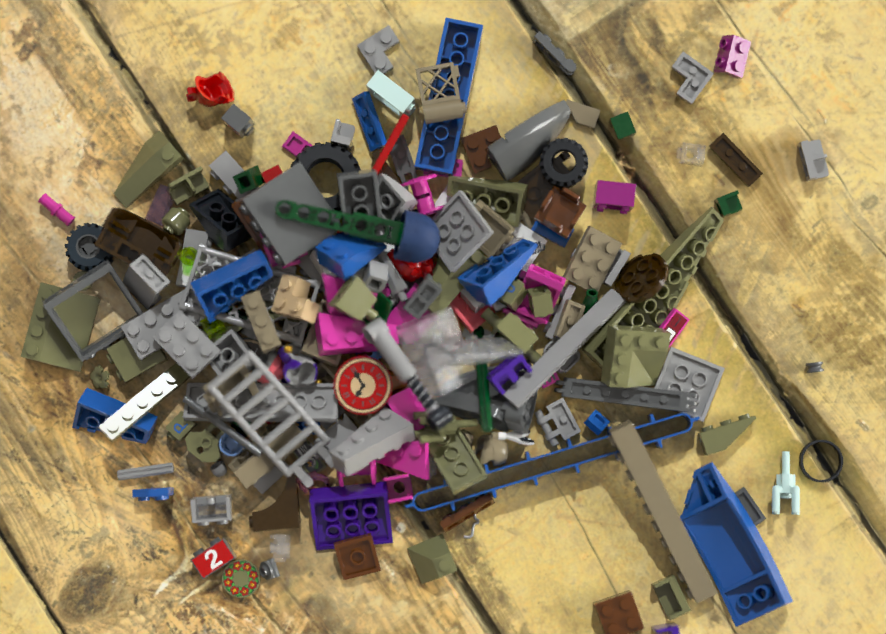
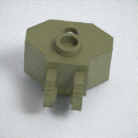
M212 423L202 432H189L185 437L188 451L202 462H218L222 457L219 440L224 432L220 430L219 434L215 436L211 433L216 428ZM200 447H203V453L199 452Z

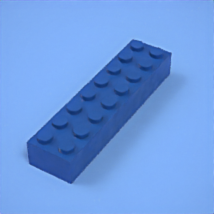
M446 18L436 65L453 62L454 66L458 65L460 77L456 79L461 102H465L467 109L483 25ZM442 69L439 75L448 80L451 75V69ZM436 78L431 86L440 91L445 83ZM447 85L442 93L446 96L455 95V90ZM430 90L428 100L434 99L437 93ZM466 113L463 114L464 118L426 124L424 118L414 166L416 170L453 176Z

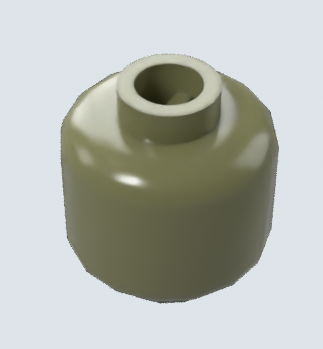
M181 207L171 208L162 218L163 230L171 235H181L190 225V215Z

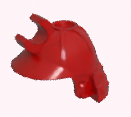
M221 71L208 78L196 76L195 87L187 88L188 94H186L187 102L197 100L198 103L206 107L229 104L235 99L234 90L227 77Z
M393 248L387 254L403 281L413 282L423 276L424 273L432 272L431 267L434 266L431 258L420 263L394 259Z

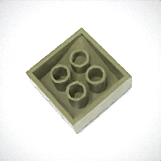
M608 325L601 382L609 387L623 388L655 385L668 353L671 333L663 328Z

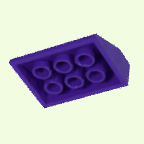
M387 481L376 482L375 485L364 483L344 485V487L334 486L310 489L309 501L316 551L335 549L334 542L368 533L372 534L374 545L393 543L390 506L387 502L389 500Z

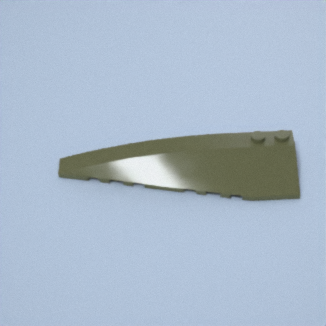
M710 207L660 254L668 265L669 273L665 284L659 292L641 303H625L580 347L601 369L603 367L608 325L659 328L672 309L677 307L689 285L688 280L692 274H695L698 269L696 266L701 257L704 258L709 242L713 241L724 221L713 207Z

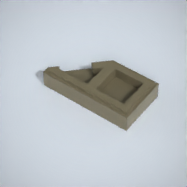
M567 99L566 103L570 107L575 122L594 129L600 110Z

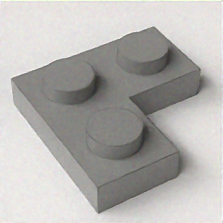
M388 25L358 44L357 47L374 73L379 70L385 74L394 67L384 52L398 44L399 40Z
M685 52L681 53L671 67L686 78L676 95L692 105L714 74Z

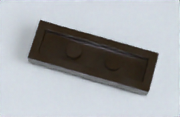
M724 133L709 145V148L747 187H750L763 174Z

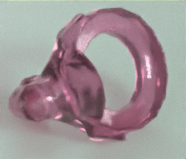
M316 471L306 472L313 479L312 481L321 480L325 482V485L321 488L329 487L330 480L326 475L318 474ZM297 477L296 483L304 493L315 488L312 486L307 488L300 478Z

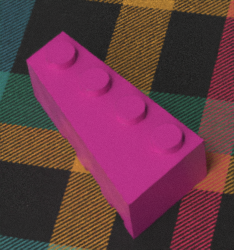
M318 312L314 325L319 356L378 351L364 337L362 328L366 325L362 321ZM386 323L390 335L399 345L397 325Z

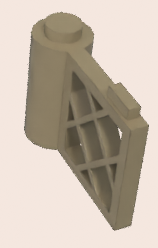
M450 62L417 68L416 75L425 123L431 124L464 118L463 114L467 113L465 102H461L456 79L460 77L458 65L454 66V63ZM450 68L451 75L448 80L439 75L442 69ZM429 72L433 75V78L429 83H426L421 79L420 73ZM436 78L445 83L440 91L431 86ZM449 85L455 90V95L446 96L442 92ZM428 89L437 93L434 99L425 101L424 94Z

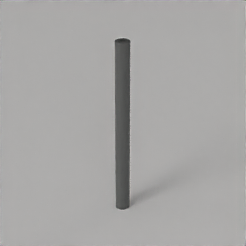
M188 396L184 397L183 403L257 457L262 455L263 451L193 399Z

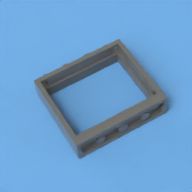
M108 259L42 301L43 306L81 361L94 358L96 352L101 349L106 350L112 346V342L116 339L121 340L125 338L126 335L121 326L143 314ZM109 272L136 312V315L84 349H81L54 310V307Z

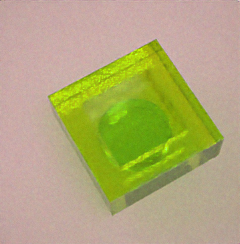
M207 317L200 320L201 326L209 339L226 331L225 325L220 320L215 319L211 323Z

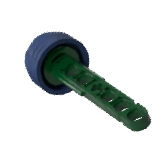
M286 199L278 201L275 206L277 215L290 220L295 218L299 222L349 232V236L394 245V259L400 261L424 262L436 253L440 244V231L435 222L430 217L418 212L404 210L401 220L398 222L358 212L349 214L304 203L297 204L295 201ZM282 203L290 206L287 214L279 212V206ZM305 207L309 210L307 218H300L298 216L300 208ZM320 212L328 214V220L324 223L317 220V215ZM331 214H335V219H341V216H344L347 224H343L340 227L338 222L333 221V225H329L332 220ZM360 220L366 222V229L363 231H358L355 227L356 223ZM377 225L385 226V233L383 235L375 234L374 230ZM389 226H391L392 228L390 230V238H387L389 234Z

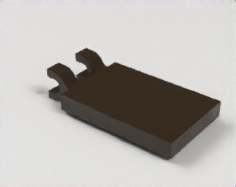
M563 151L558 157L553 158V168L560 174L571 172L563 164L571 157L568 152ZM540 164L517 182L528 184L524 211L531 220L534 219L550 190L556 186L544 177Z

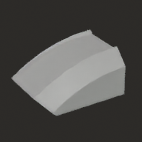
M383 173L378 175L382 218L400 222L404 210L412 211L418 202L398 182Z

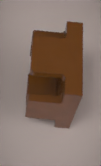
M554 186L543 201L534 220L567 239L587 205L579 201V195L566 187L561 190Z

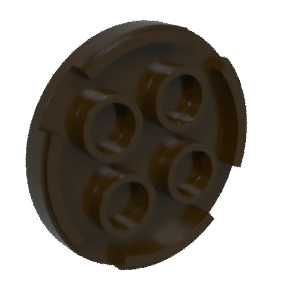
M656 253L644 256L641 254L634 257L619 272L620 276L617 283H615V290L626 303L636 304L650 299L659 292L667 280L669 268L666 261Z

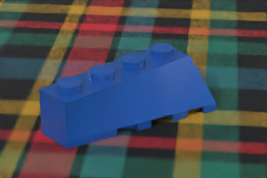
M259 249L190 282L211 323L218 314L226 312L230 309L229 306L237 300L240 301L241 297L251 289L255 290L272 277L273 273L262 250Z
M86 388L77 402L72 428L79 429L83 427L87 428L88 432L93 433L101 431L99 426L126 403ZM148 412L120 436L125 440L146 444L155 429L158 416Z

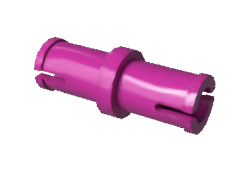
M47 193L43 194L39 199L38 203L51 212L50 215L56 216L66 224L67 227L75 220V217L66 211L61 203L55 202Z

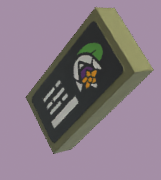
M308 439L299 449L293 451L297 459L311 449ZM314 457L302 465L311 478L327 467L323 460L321 461L320 458L315 459Z

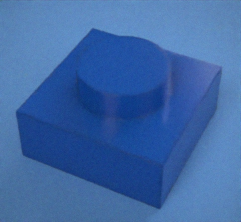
M595 409L584 424L598 436L610 421Z

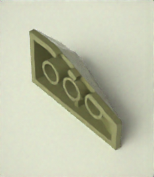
M160 130L144 143L114 192V195L125 208L129 207L184 160Z
M449 176L448 196L452 198L461 190L473 205L482 200L510 225L519 227L526 204L528 184Z
M478 249L455 273L451 272L440 256L437 255L436 267L433 268L432 272L433 280L436 283L439 282L443 290L427 309L436 318L444 312L464 288L457 278L470 267L476 264L478 267L481 266L487 258Z

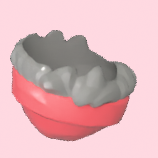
M274 350L267 354L262 353L261 358H259L260 361L278 381L283 379L282 369L284 363L277 351ZM263 375L256 379L257 382L262 384L269 383Z

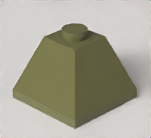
M443 533L407 548L421 584L457 571Z

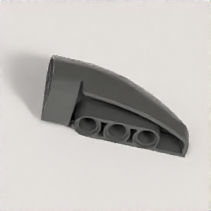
M565 100L546 108L522 122L504 135L505 140L501 137L487 147L489 159L505 181H510L520 173L525 172L540 158L544 147L549 142L557 139L571 114L570 107Z
M497 366L487 367L488 373ZM476 369L460 374L434 390L432 399L437 401L439 406L444 405L455 417L464 420L477 419L478 424L481 425ZM525 371L517 373L518 380L526 373ZM509 379L501 387L507 392L516 382H512ZM489 382L492 428L503 432L512 430L526 434L533 418L538 390L517 409L504 397V394L502 395L497 392Z

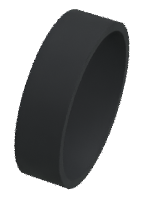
M815 440L809 442L802 449L799 456V466L802 473L808 479L815 482H828L835 479L841 472L843 455L834 443L827 440ZM817 442L831 445L839 457L837 471L825 480L812 478L806 472L803 465L805 451Z

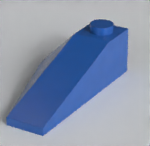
M522 239L505 248L503 254L487 258L488 262L478 267L476 264L470 267L457 279L476 301L490 306L504 295L537 248V243Z

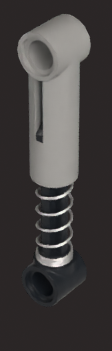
M378 317L363 327L362 333L367 341L376 347L400 382L407 383L408 388L413 391L412 395H415L418 398L417 401L421 402L422 408L426 409V421L431 429L438 432L452 422L453 416L448 408L444 405L439 406L437 401L431 398L432 395H429L427 388L423 387V382L418 380L417 375L415 376L417 370L390 335L386 323Z

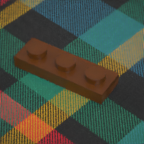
M490 493L480 494L473 503H466L459 508L458 512L445 515L442 518L443 521L439 522L443 530L448 532L493 505L495 502Z

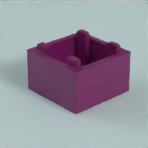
M597 180L594 189L593 208H597V212H603L604 209L619 210L620 214H627V211L631 212L634 208L636 184Z

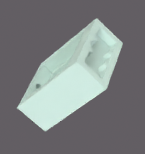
M379 70L367 83V91L401 117L402 114L411 116L415 111V98Z

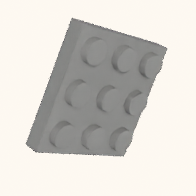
M461 190L432 218L440 231V244L436 252L448 269L454 273L494 233L466 194Z
M670 347L654 388L698 394V398L690 397V401H697V406L689 405V408L696 409V413L677 412L688 414L692 418L700 417L699 421L704 422L725 368Z

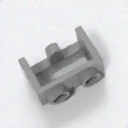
M231 494L193 497L191 499L192 523H197L198 526L209 525V522L216 521L217 524H227L233 518Z

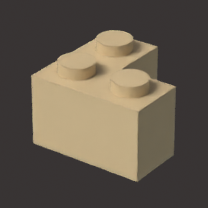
M282 274L271 311L287 318L314 324L320 305L306 299L311 283L296 276Z

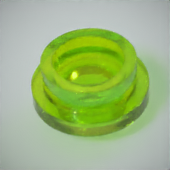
M193 247L182 249L179 255L180 261L187 266H192L197 250Z

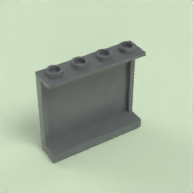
M301 162L240 201L241 211L245 216L248 215L252 220L251 226L256 232H260L263 237L261 239L267 249L270 248L274 253L272 255L273 259L278 265L281 264L282 267L339 231L299 222L295 218L293 220L282 218L277 215L275 206L282 199L295 201L297 204L304 203L331 209ZM282 203L279 206V212L282 214H287L290 210V206L286 203ZM305 207L300 208L298 216L300 218H307L309 210ZM320 212L317 215V220L321 223L326 222L328 214ZM332 213V220L329 225H333V221L339 223L340 227H342L340 221L338 219H335V214Z

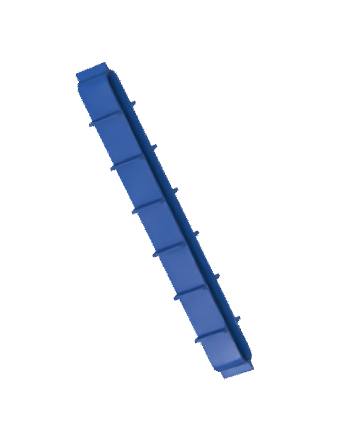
M681 413L655 421L653 414L647 415L649 423L636 426L635 429L678 416L686 418L687 427L684 430L643 442V445L655 442L657 448H663L662 439L690 431L693 422L699 420L700 417L691 418L688 414ZM606 427L608 435L599 437L573 446L570 439H566V448L546 453L540 456H536L533 458H531L529 452L526 451V460L513 463L507 466H503L497 469L489 471L487 464H484L485 472L489 474L508 467H512L518 464H522L528 461H532L571 448H575L581 445H585L591 442L608 438V436L611 435L609 429H611L612 427ZM619 450L606 453L600 456H596L587 460H583L577 463H573L567 466H563L557 469H553L547 472H543L537 475H533L504 485H500L494 488H490L484 491H480L451 501H447L441 504H437L431 507L423 509L419 508L415 504L416 496L422 493H426L447 486L445 480L443 479L444 485H440L434 488L418 492L413 497L412 502L406 504L405 506L406 508L414 506V508L418 511H427L430 509L450 504L452 510L454 511V502L467 499L473 496H477L483 493H487L490 491L492 492L493 497L497 498L495 490L532 479L534 485L537 486V477L550 474L556 471H560L569 467H573L575 473H580L578 466L579 464H583L613 454L616 458V461H620L617 456Z

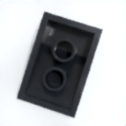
M218 188L190 203L189 207L212 241L224 252H228L248 241L252 236L232 208V204L235 202Z

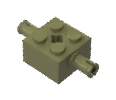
M489 307L480 316L493 327V331L485 341L505 359L517 353L526 357L534 365L542 357L533 349V344L538 340V337L531 328L526 327L521 322L518 316L509 312L504 319H500Z

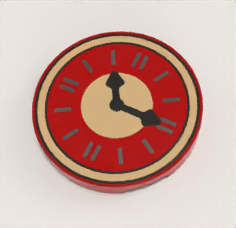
M356 356L345 361L337 370L333 385L334 393L338 402L346 410L361 415L371 414L381 409L387 403L392 392V379L388 369L379 360L368 356Z

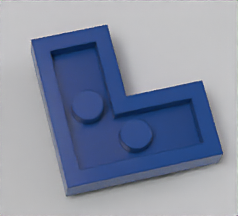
M174 487L132 490L133 497H138V501L150 500V497H154V500L169 499L170 495H174Z

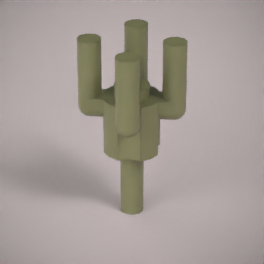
M425 411L413 412L414 420L419 419L420 425L428 424ZM452 415L453 421L438 432H435L433 429L414 431L415 438H419L420 444L443 442L446 440V435L456 434L457 428L477 426L478 421L477 419L456 420L455 415Z

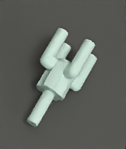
M788 451L782 452V474H776V485L772 487L773 515L780 514V498H792V515H799L800 488L796 486V475L790 474V452Z

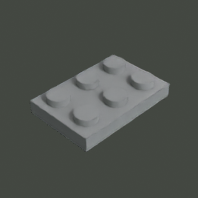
M181 310L152 336L193 379L221 353L213 342Z

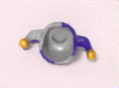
M290 345L279 348L277 353L284 363L282 373L287 383L290 385L322 383L320 379L316 380L318 371L313 361L303 356L293 355Z

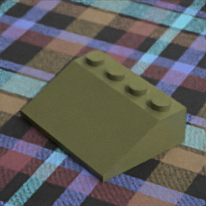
M41 282L21 357L81 372L84 361L80 360L42 304L43 300L62 288ZM77 292L55 306L54 310L80 348L84 349L88 346L101 298Z

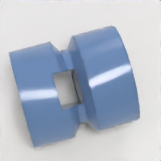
M226 433L219 440L220 450L228 456H238L245 448Z

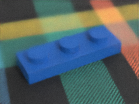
M369 91L362 92L352 98L370 152L384 147L387 141Z

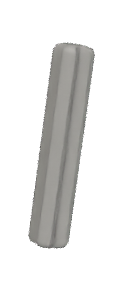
M173 463L118 470L117 478L118 480H127L173 473L174 465Z

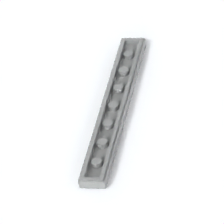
M611 288L531 367L533 371L531 373L526 372L504 394V397L519 409L626 303L621 295Z

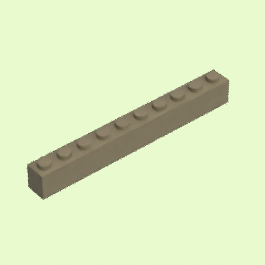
M629 419L609 429L611 435L608 438L613 447L617 446L619 450L617 456L621 464H626L628 470L625 472L629 480L635 481L637 487L634 490L639 498L643 497L645 501L643 507L647 515H652L654 521L651 523L656 532L660 531L662 535L660 541L664 549H669L671 554L668 557L673 566L677 565L679 569L677 575L682 583L686 582L688 588L685 591L690 600L694 598L696 603H699L717 594L718 592L633 423Z

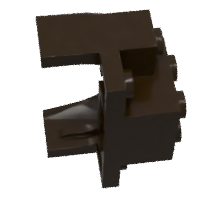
M123 208L111 209L102 225L104 229L94 244L129 265L144 254L165 277H167L182 253L180 241L176 237L152 222Z

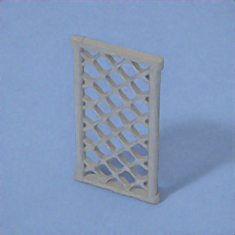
M200 243L178 310L185 312L188 310L206 316L197 296L191 303L186 302L190 289L193 290L190 282L194 280L196 271L203 277L200 272L201 268L210 265L213 271H215L213 262L217 259L224 260L226 265H228V262L232 263L241 257L209 248L207 245ZM201 255H207L208 262L198 266ZM270 267L273 276L282 278V274L299 277L311 283L310 287L315 288L311 301L315 303L318 291L322 286V280H312ZM266 280L265 282L267 283L270 291L261 296L263 298L269 294H272L275 298L274 292L278 290V287L276 289H271L268 280ZM231 304L233 310L228 315L220 313L215 317L217 320L253 330L249 318L247 320L239 318L238 310L244 308L243 305L235 308ZM272 306L266 307L267 311L272 308ZM287 317L271 318L279 339L292 342L298 347L303 345L308 322L300 321L290 325ZM281 318H285L289 325L284 332L276 330L275 322ZM303 324L300 336H295L293 328Z

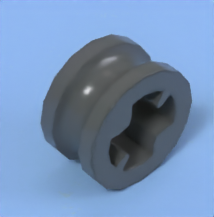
M823 362L807 363V373L824 371L821 367Z

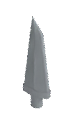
M381 252L377 256L381 263L388 265V285L392 296L398 295L401 303L407 301L408 297L405 293V290L408 288L407 284L401 278L386 252Z

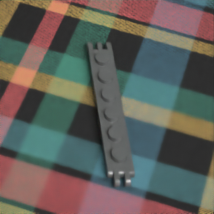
M564 377L563 381L556 380L555 382L556 385H563L562 389H554V392L562 393L561 397L696 413V409L689 408V405L697 406V401H690V397L698 398L696 393L648 387H609L599 381Z

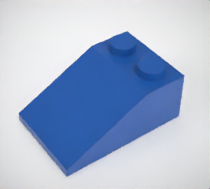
M342 232L327 237L315 249L318 263L346 281L383 252L387 245L349 236V234Z

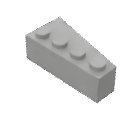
M384 407L330 452L333 467L347 477L368 466L370 461L374 459L379 460L385 457L384 454L392 449L396 451L401 448L403 443L407 441L410 443L416 440L413 424L389 408Z

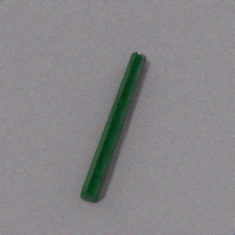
M479 326L473 331L481 430L487 433L491 432L493 428L489 381L486 378L488 376L485 334L484 328Z

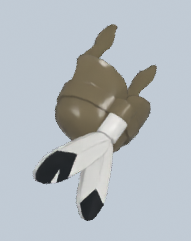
M530 430L526 434L516 431L508 433L492 432L490 435H481L478 438L473 452L476 455L482 449L479 460L482 466L489 461H492L493 466H500L506 462L508 457L506 439L524 445H534V441L526 437L530 434Z

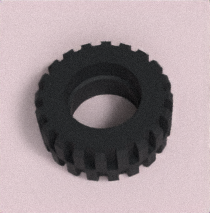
M319 142L315 143L314 146L304 148L305 150L302 153L299 152L295 161L291 164V167L301 162L308 174L315 165L322 162L335 164L342 173L361 170L356 158L353 157L350 151L344 149L341 145H334L331 142H326V144ZM339 192L332 197L325 198L332 210L341 212Z

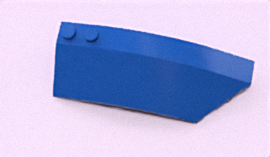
M710 462L695 470L692 477L693 482L688 490L684 503L685 507L682 515H680V519L706 564L735 626L738 627L792 603V597L759 531L713 462Z

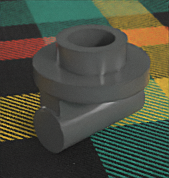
M274 558L263 561L260 564L259 573L266 580L280 576Z

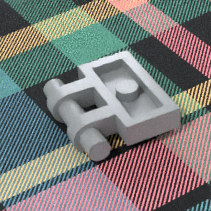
M564 398L546 406L549 414L544 416L541 409L534 413L538 419L536 420L537 424L541 425L546 434L544 437L547 441L549 440L552 447L559 444L555 436L561 434L563 440H566L581 432ZM550 419H553L557 427L554 431H552L547 422Z

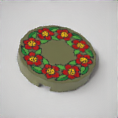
M245 559L229 563L222 574V585L225 591L237 598H246L252 595L258 589L261 581L257 566Z

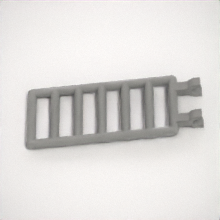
M247 351L207 385V390L286 477L295 473L303 484L309 488L313 484V479L301 466L317 453L323 457L331 468L333 467L331 453L325 448L329 444L330 438L252 351ZM250 360L257 369L223 396L216 387ZM263 375L269 381V384L240 409L236 410L229 402L258 377ZM276 389L283 398L249 425L242 416ZM288 403L295 412L262 439L255 430ZM301 418L308 426L278 452L274 453L268 444ZM314 432L320 441L292 465L287 467L281 461V458Z

